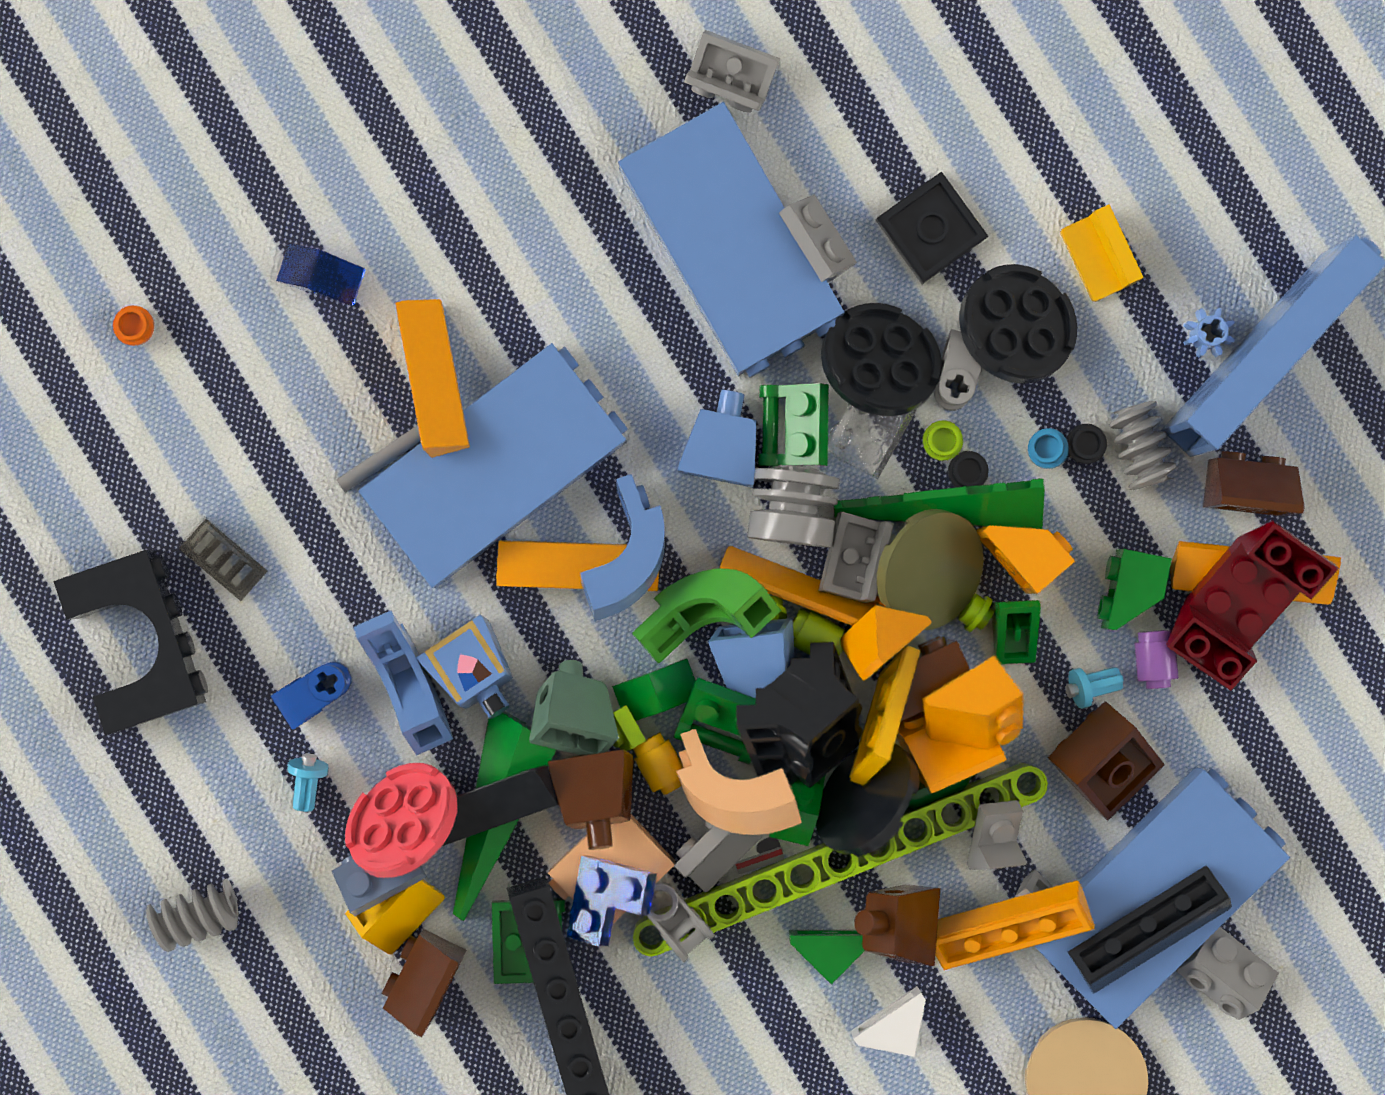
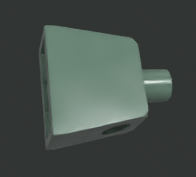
M577 660L563 661L559 665V671H554L537 692L530 743L582 756L607 752L618 740V732L608 688L602 681L583 677V665Z

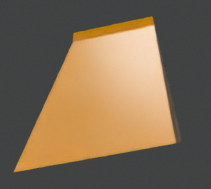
M875 605L841 637V647L858 675L865 681L927 628L932 621L924 615Z

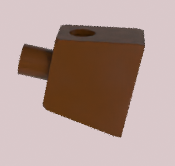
M622 749L549 761L548 768L566 826L572 829L586 828L589 850L613 847L611 824L628 822L631 818L633 755Z
M905 884L870 891L866 896L865 910L859 911L854 920L856 931L863 935L862 947L864 951L899 962L935 966L941 888Z

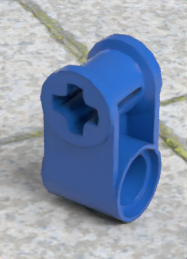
M329 662L317 667L302 678H297L270 697L291 729L294 730L322 712L324 707L344 695L351 686V674L344 664ZM335 674L338 681L334 683V687L326 689L322 683L327 679L326 675Z

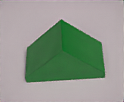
M1040 600L992 602L991 609L994 610L992 628L995 658L1000 664L1036 663L1041 609Z
M688 658L614 685L612 688L619 707L627 705L633 718L637 721L686 703L696 680Z
M789 930L790 944L831 985L864 952L862 947L863 935L859 934L856 930Z

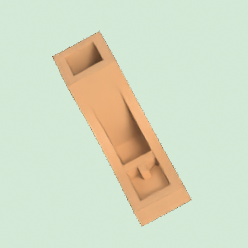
M696 729L680 734L686 750L678 752L684 768L678 770L677 774L688 802L697 814L708 823L722 830L744 835L778 832L802 823L796 800L782 768L753 779H730L722 776L711 767Z

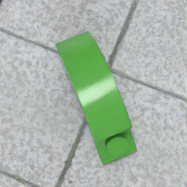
M710 569L684 577L661 591L654 597V600L660 607L637 627L632 634L659 664L689 635L705 625L715 622H729L738 626L752 639L781 612V609L766 589L750 575L734 569Z

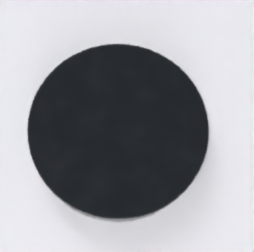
M1002 265L984 273L965 293L959 312L961 335L966 348L974 360L993 376L1008 382L1022 384L1038 382L1060 369L1068 359L1071 351L1074 350L1078 329L1076 314L1067 294H1062L1051 281L1041 275V271L1025 265Z
M882 303L861 304L846 310L844 315L835 321V326L829 328L823 340L821 361L828 382L835 392L847 403L869 414L899 416L918 409L929 399L940 380L942 358L939 346L928 328L923 329L916 321L901 313L902 309Z
M894 743L890 760L864 786L850 781V774L858 749L848 755L837 766L823 788L816 827L823 843L835 852L854 854L857 857L869 854L886 844L903 826L904 823L900 819L904 815L911 797L917 796L919 771L911 754L896 743Z

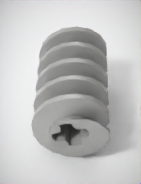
M1157 401L1144 402L1111 413L1118 414V417L1110 422V428L1123 429V432L1114 439L1115 444L1128 445V448L1119 454V458L1133 461L1131 465L1123 470L1124 474L1137 475L1138 477L1128 486L1129 490H1137L1173 479L1168 477L1167 474L1177 467L1174 462H1163L1162 460L1172 452L1171 447L1158 446V443L1167 437V433L1153 431V428L1162 421V417L1148 415V412L1158 405Z
M227 878L222 880L223 892L221 893L211 883L207 885L206 898L202 897L198 889L192 890L191 903H188L184 896L179 894L176 896V908H172L167 899L161 900V913L158 914L151 904L147 905L146 916L149 928L158 945L164 951L170 952L174 950L177 943L182 947L188 946L192 938L198 942L206 939L207 932L215 937L221 934L223 927L228 931H233L237 928L238 903L234 889Z

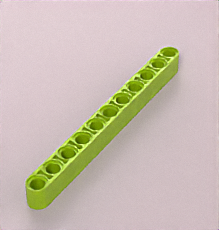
M1021 763L972 782L964 789L916 809H906L900 819L904 823L903 826L887 842V847L881 853H869L859 857L850 854L847 866L842 869H835L828 864L829 855L834 850L822 843L711 888L708 892H701L684 899V901L698 913L713 933L975 827L980 805L979 797L986 788L993 787L997 789L999 793L998 802L1018 800L1021 808L1043 798L1047 792V777L1043 771L1031 764ZM1032 772L1036 777L1035 788L1029 793H1020L1017 788L1018 778L1023 773ZM949 803H958L962 810L960 819L955 823H945L941 816L943 808ZM912 818H919L924 822V832L918 838H907L904 835V825ZM799 864L808 865L813 870L812 878L805 884H797L790 878L792 869ZM766 879L774 883L776 887L775 892L770 898L759 899L753 894V886L759 880ZM722 895H731L738 901V907L731 914H721L715 908L717 899ZM672 905L657 910L654 913L658 915L666 914L670 911ZM647 915L638 920L633 933V943L638 952L652 957L672 950L663 938L654 945L643 942L640 937L641 930L646 926L655 925ZM695 928L689 931L684 937H682L680 941L682 942L690 934H692L695 931Z

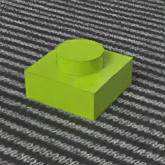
M627 705L613 711L618 732V740L613 744L614 747L628 751L646 741Z

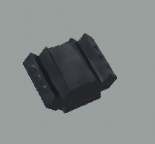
M810 642V658L790 659L791 665L773 682L764 688H756V705H736V725L758 777L782 768L789 786L800 780L808 788H811L859 746V740L863 731L859 726L862 705L859 703V698L851 690L834 642Z

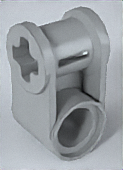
M954 329L950 330L944 347L941 376L934 390L936 402L940 407L950 411L961 409L972 398L979 375L983 369L966 348L961 331ZM952 382L958 383V390L963 392L957 398H953L951 396V389L947 388Z
M662 883L654 884L644 892L642 909L661 932L662 938L683 962L689 959L688 953L706 938L711 940L716 936L692 907L690 908L677 891L669 885ZM659 891L668 892L673 902L670 911L663 915L654 913L650 906L652 896ZM695 928V931L692 934H690L682 942L680 941L682 937H684L689 931Z

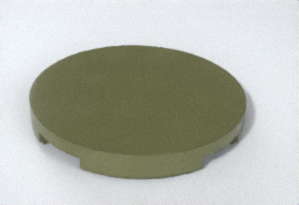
M942 509L925 510L908 518L906 521L907 525L900 530L892 543L885 545L877 570V590L881 603L886 608L927 616L932 623L924 630L936 629L949 623L966 608L978 588L983 570L982 543L973 525L965 518Z

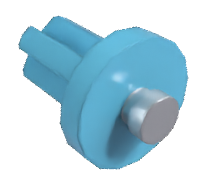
M1116 667L1086 674L1081 668H1076L1069 671V684L1065 686L1067 696L1073 698L1076 705L1083 709L1092 705L1093 697L1120 691L1123 688L1124 680L1119 669Z
M306 753L302 755V758H294L288 762V773L296 776L293 809L297 811H313L318 778L328 775V764L317 760V756L314 754Z

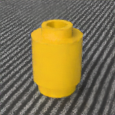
M661 732L633 748L637 756L634 758V761L652 792L661 790L663 795H667L682 786L677 771L684 768L670 740H665Z

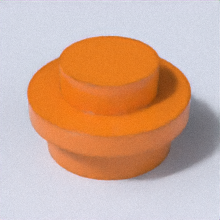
M130 305L122 308L116 314L113 321V330L116 337L121 342L130 346H139L146 343L154 332L155 325L152 315L140 306Z

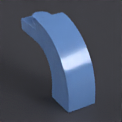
M632 474L616 479L617 494L631 530L628 545L613 561L580 573L581 584L594 622L620 613L637 602L653 584L663 561L665 525L661 506L650 508L644 486H636Z
M390 610L355 626L356 638L379 673L393 704L401 732L416 756L452 740L453 736L440 699L427 670L416 658L419 656V653L403 623L399 624Z

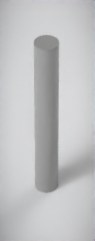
M418 425L336 479L343 491L346 493L419 444L421 439Z

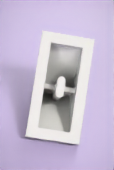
M916 986L851 1030L856 1044L862 1047L915 1057L925 1005L923 994Z

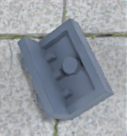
M351 855L342 861L341 866L332 870L348 910L354 916L363 913L427 877L422 866L398 877H375L359 867Z

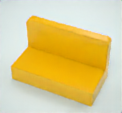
M1110 204L1095 210L1090 216L1064 227L1060 231L1068 252L1093 302L1129 287L1144 278Z
M423 879L357 916L352 915L349 910L345 915L361 938L391 955L445 899V896L440 890Z

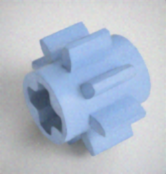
M1201 308L1195 312L1198 322L1187 321L1183 324L1184 328L1190 330V338L1186 339L1183 343L1184 345L1193 344L1198 348L1196 357L1203 356L1208 349L1217 357L1222 355L1221 343L1231 344L1235 341L1233 337L1228 335V328L1234 324V321L1226 322L1221 318L1220 308L1214 310L1211 316H1207L1205 310ZM1210 324L1212 326L1211 333L1216 335V337L1207 341L1205 340L1207 333L1201 329Z

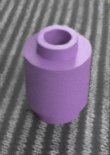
M1170 630L1138 632V642L1134 643L1137 680L1141 682L1146 681V689L1171 687V680L1179 678L1177 653L1166 645L1171 634Z

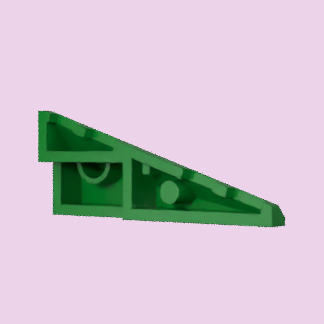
M1044 478L1031 479V481L1003 482L990 485L911 492L902 495L838 500L837 505L833 506L834 518H837L839 512H845L869 520L906 522L908 518L919 512L930 509H942L965 518L973 526L1043 529Z
M505 711L492 719L488 718L475 789L535 767L548 766V762L552 761L557 749L530 743L531 727ZM520 819L466 838L453 914L460 920L464 921Z

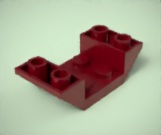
M1268 522L1239 536L1186 597L1166 645L1179 656L1232 691L1257 662L1252 650L1254 644L1300 592L1312 600L1339 568L1276 522Z

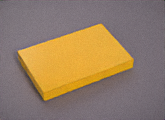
M907 645L879 674L851 770L850 781L864 786L890 760L921 650Z

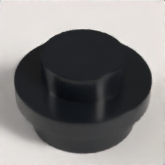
M1093 424L1076 426L1070 431L1066 439L1069 445V456L1081 464H1091L1102 458L1107 448V439L1104 432Z
M961 452L952 458L949 463L948 477L956 488L980 486L988 478L989 469L987 462L976 452Z

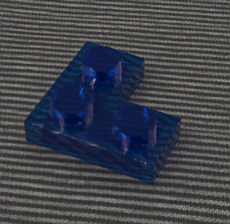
M581 856L566 937L599 947L609 946L616 908L638 915H650L657 874L594 856Z

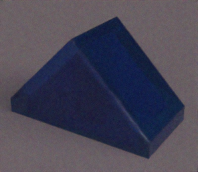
M289 243L276 281L353 307L366 269L320 249Z

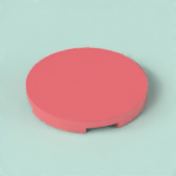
M408 763L387 771V777L376 784L367 795L362 792L354 804L346 824L345 843L346 847L350 850L353 860L368 874L380 878H392L407 874L422 866L435 855L449 836L457 814L456 791L449 779L437 768L429 764Z

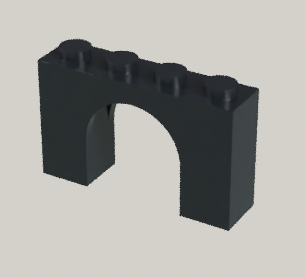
M143 550L53 581L66 620L80 619L118 605H127L144 613L150 619L157 632L158 654L149 672L134 683L92 697L105 736L206 702L204 696L205 693H208L206 679L201 670L196 671L191 657V655L195 654L192 638L188 632L183 633L178 617L182 616L180 602L175 593L170 594L165 580L170 577L168 566L163 556H157L155 550Z

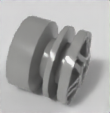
M778 465L772 468L755 469L754 479L770 482L772 487L771 489H753L752 491L753 496L770 501L769 509L750 511L747 538L832 548L835 521L817 514L818 507L837 505L838 499L820 495V489H839L840 479L824 474L817 469Z

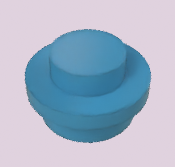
M1046 428L1037 431L1028 443L1030 459L1035 465L1044 469H1053L1060 466L1068 456V442L1065 436L1055 429Z

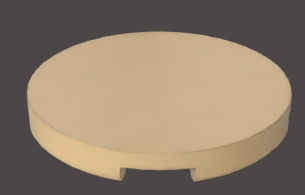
M1095 1018L1070 1019L1050 1028L1038 1039L1039 1042L1033 1049L1027 1069H1025L1027 1095H1147L1148 1091L1147 1066L1137 1045L1124 1031L1119 1028L1115 1029L1110 1023L1096 1020Z

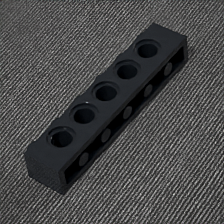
M546 876L508 887L506 889L566 1095H609Z

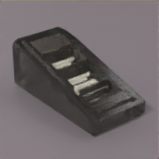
M206 516L179 545L180 551L240 601L268 572L265 567ZM208 532L211 533L214 538L200 553L194 549ZM221 543L224 544L227 548L211 564L207 558ZM233 554L237 555L239 559L225 575L219 571ZM247 564L252 570L236 586L232 579Z

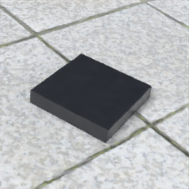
M942 171L876 218L878 225L922 285L989 237Z

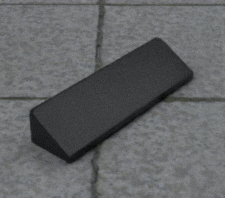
M548 766L535 767L458 795L456 819L449 836L442 846L559 805Z
M1206 865L1069 950L1068 954L1091 991L1096 993L1228 911L1232 907L1230 897Z

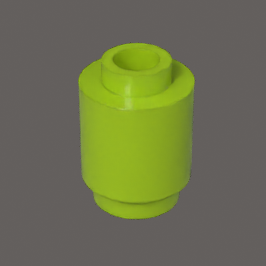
M800 609L793 620L794 647L810 655V642H834L837 653L840 656L843 651L841 637L845 629L813 610L808 613Z

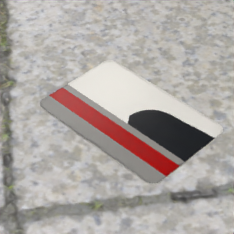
M769 833L762 834L761 839L735 864L738 873L743 874L783 860L784 854L779 840L769 837Z

